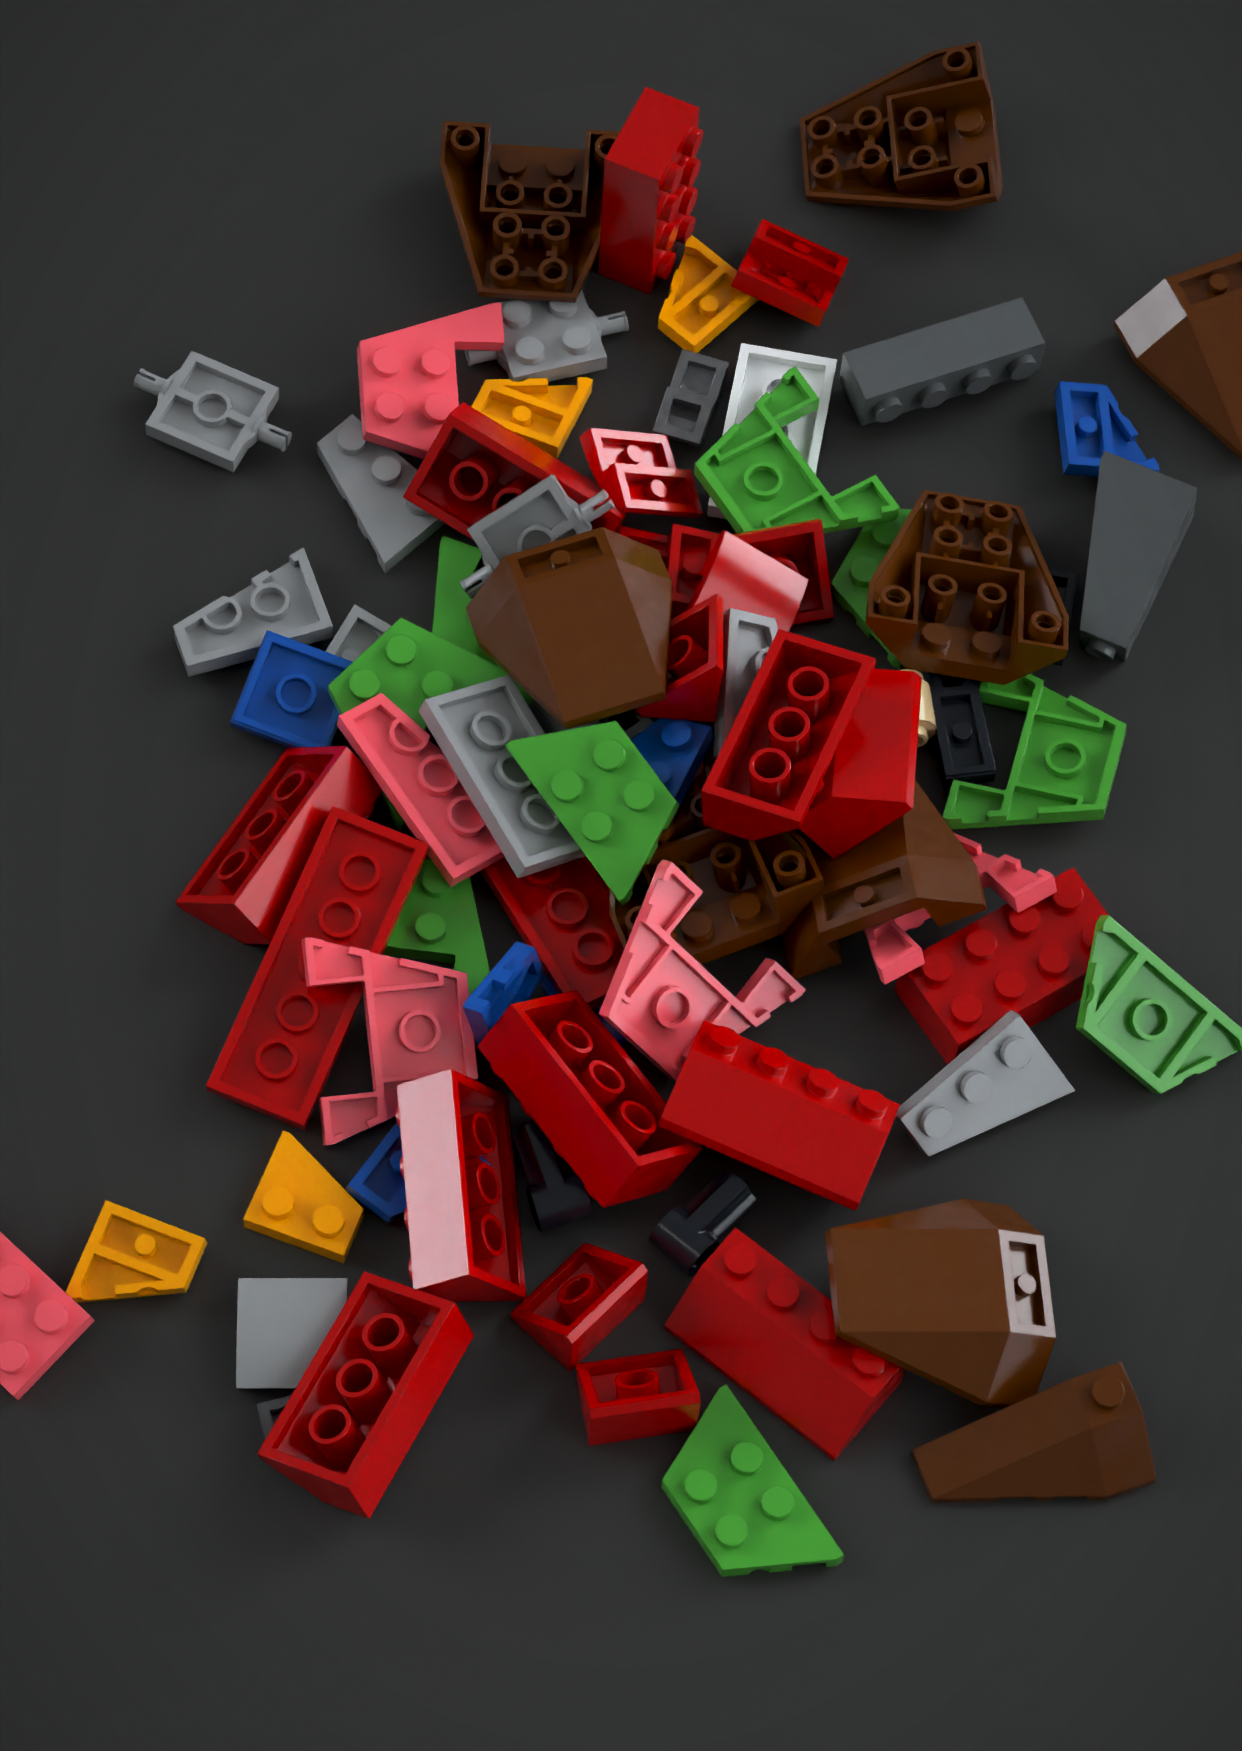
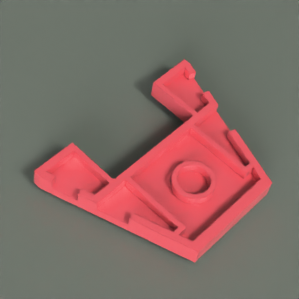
M494 302L360 341L357 347L362 439L423 459L449 413L459 406L455 350L501 351L505 343L502 304Z
M955 834L977 865L982 888L990 887L1017 913L1057 892L1054 875L1040 868L1035 874L1023 869L1019 859L1007 854L996 858L982 852L980 843ZM925 908L863 930L880 980L884 985L925 964L922 948L905 932L921 926L925 920L931 918Z
M662 859L656 868L599 1015L669 1079L677 1081L704 1020L717 1026L728 1027L739 1035L750 1026L757 1027L771 1017L770 1012L786 1001L792 1003L801 997L806 989L775 960L765 958L736 997L730 993L671 937V932L703 891L673 862Z
M313 937L302 939L307 987L362 983L373 1092L318 1098L323 1146L334 1145L396 1116V1108L398 1106L397 1085L448 1069H453L474 1080L478 1079L474 1035L463 1009V1005L469 997L467 973L404 958L399 959L352 946L347 947L329 943Z

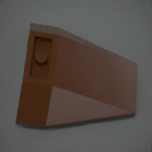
M980 41L932 51L799 119L805 193L808 201L954 211L997 202L1004 189L996 113Z
M443 121L440 170L478 297L576 303L600 249L604 160L620 131L586 129L585 149L492 144L490 143L491 123Z
M1241 251L1164 278L1114 321L1113 327L1134 363L1242 460Z
M924 489L869 582L866 624L907 669L1006 685L1066 658L1068 653L1069 615L1022 507L1000 501H988Z
M600 527L510 554L502 559L466 607L467 616L479 647L566 730L666 699L673 585L657 549Z
M710 749L669 827L662 831L658 839V847L649 864L645 863L632 888L633 894L630 900L622 906L609 888V914L623 949H625L656 868L662 859L673 862L703 891L670 934L700 964L782 935L825 886L824 879L807 842L795 830L751 841L703 825L701 790L716 759H713V752Z
M916 780L912 810L835 859L828 855L802 830L797 829V833L808 844L824 879L825 886L782 934L790 974L796 980L842 963L837 939L921 908L927 910L938 927L987 909L977 865Z
M959 1199L839 1226L825 1232L835 1336L980 1406L1006 1408L1037 1394L1056 1340L1044 1235L1010 1206Z

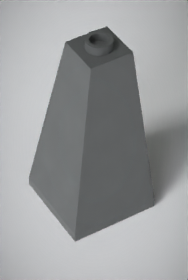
M1105 450L1100 459L1079 643L1086 645L1085 651L1098 659L1113 661L1115 657L1126 661L1193 519L1197 487Z

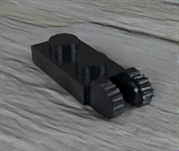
M923 671L924 680L929 683L937 727L934 740L944 787H951L953 779L973 784L994 782L996 768L978 684H974L972 679L954 677L957 686L943 688L941 674Z

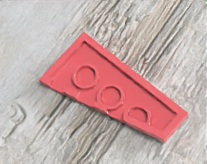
M383 693L339 715L337 721L338 728L416 839L429 844L428 856L450 887L505 857L444 753L430 741V735Z

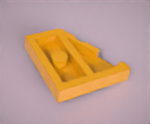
M691 235L685 243L681 263L678 270L676 269L669 296L665 299L658 318V329L682 349L698 353L759 299L731 287L737 270Z
M577 377V385L548 386V378H529L521 382L510 379H487L471 407L557 459L592 392L593 379Z
M282 1131L243 1218L244 1228L344 1264L363 1221L364 1209L291 1133Z
M106 1200L66 1293L76 1303L186 1293L207 1246V1241L201 1236Z

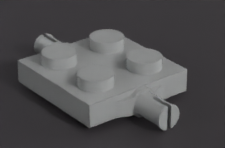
M582 289L576 303L523 299L497 302L502 304L505 343L501 351L465 350V356L469 366L497 360L507 371L509 379L516 382L525 381L529 378H548V382L605 370L607 369V355L601 342V336L629 331L628 319L625 311L597 317L588 307Z
M191 351L182 367L167 379L150 373L143 368L139 370V374L134 379V388L158 397L157 406L145 423L146 435L233 473L247 450L257 441L278 448L282 452L287 449L286 446L291 441L292 432L267 423L268 416L279 400V387L197 352Z
M554 474L546 477L467 529L481 550L484 567L467 578L460 580L463 589L465 590L477 581L482 580L466 592L473 599L505 556L592 530L590 522L615 508L612 499H609L595 509L593 508L609 497L608 493L603 489L600 493L579 505L568 497Z

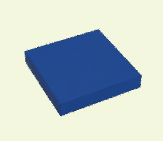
M266 630L230 720V726L287 748L332 746L339 729L337 726L339 713L328 693V685L353 662Z

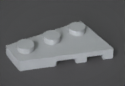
M353 414L317 442L319 458L343 499L347 500L357 518L358 527L365 539L368 538L377 554V560L384 573H387L445 524L403 498L417 469L395 450L363 440L361 421Z
M304 547L291 554L289 562L275 571L269 573L266 569L251 578V585L232 597L222 596L173 625L174 638L188 677L255 659L266 630L306 645L334 637L333 624Z
M733 608L723 612V674L714 723L713 759H717L778 631L775 618Z
M1010 1010L899 1106L895 1118L920 1151L927 1156H931L1072 1093L1075 1089L1022 1017Z

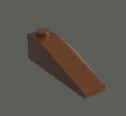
M1122 1362L1071 1378L914 1448L911 1452L931 1502H996L1000 1498L1035 1497V1501H1053L1054 1497H1086V1500H1106L1155 1483L1157 1479L1143 1410Z

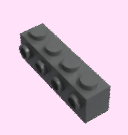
M1021 297L844 352L839 381L861 426L877 421L885 423L894 420L905 412L921 407L933 408L942 404L947 399L962 394H978L988 389L991 385L1010 379L1022 380L1031 376L1034 372L1040 370L1046 342Z

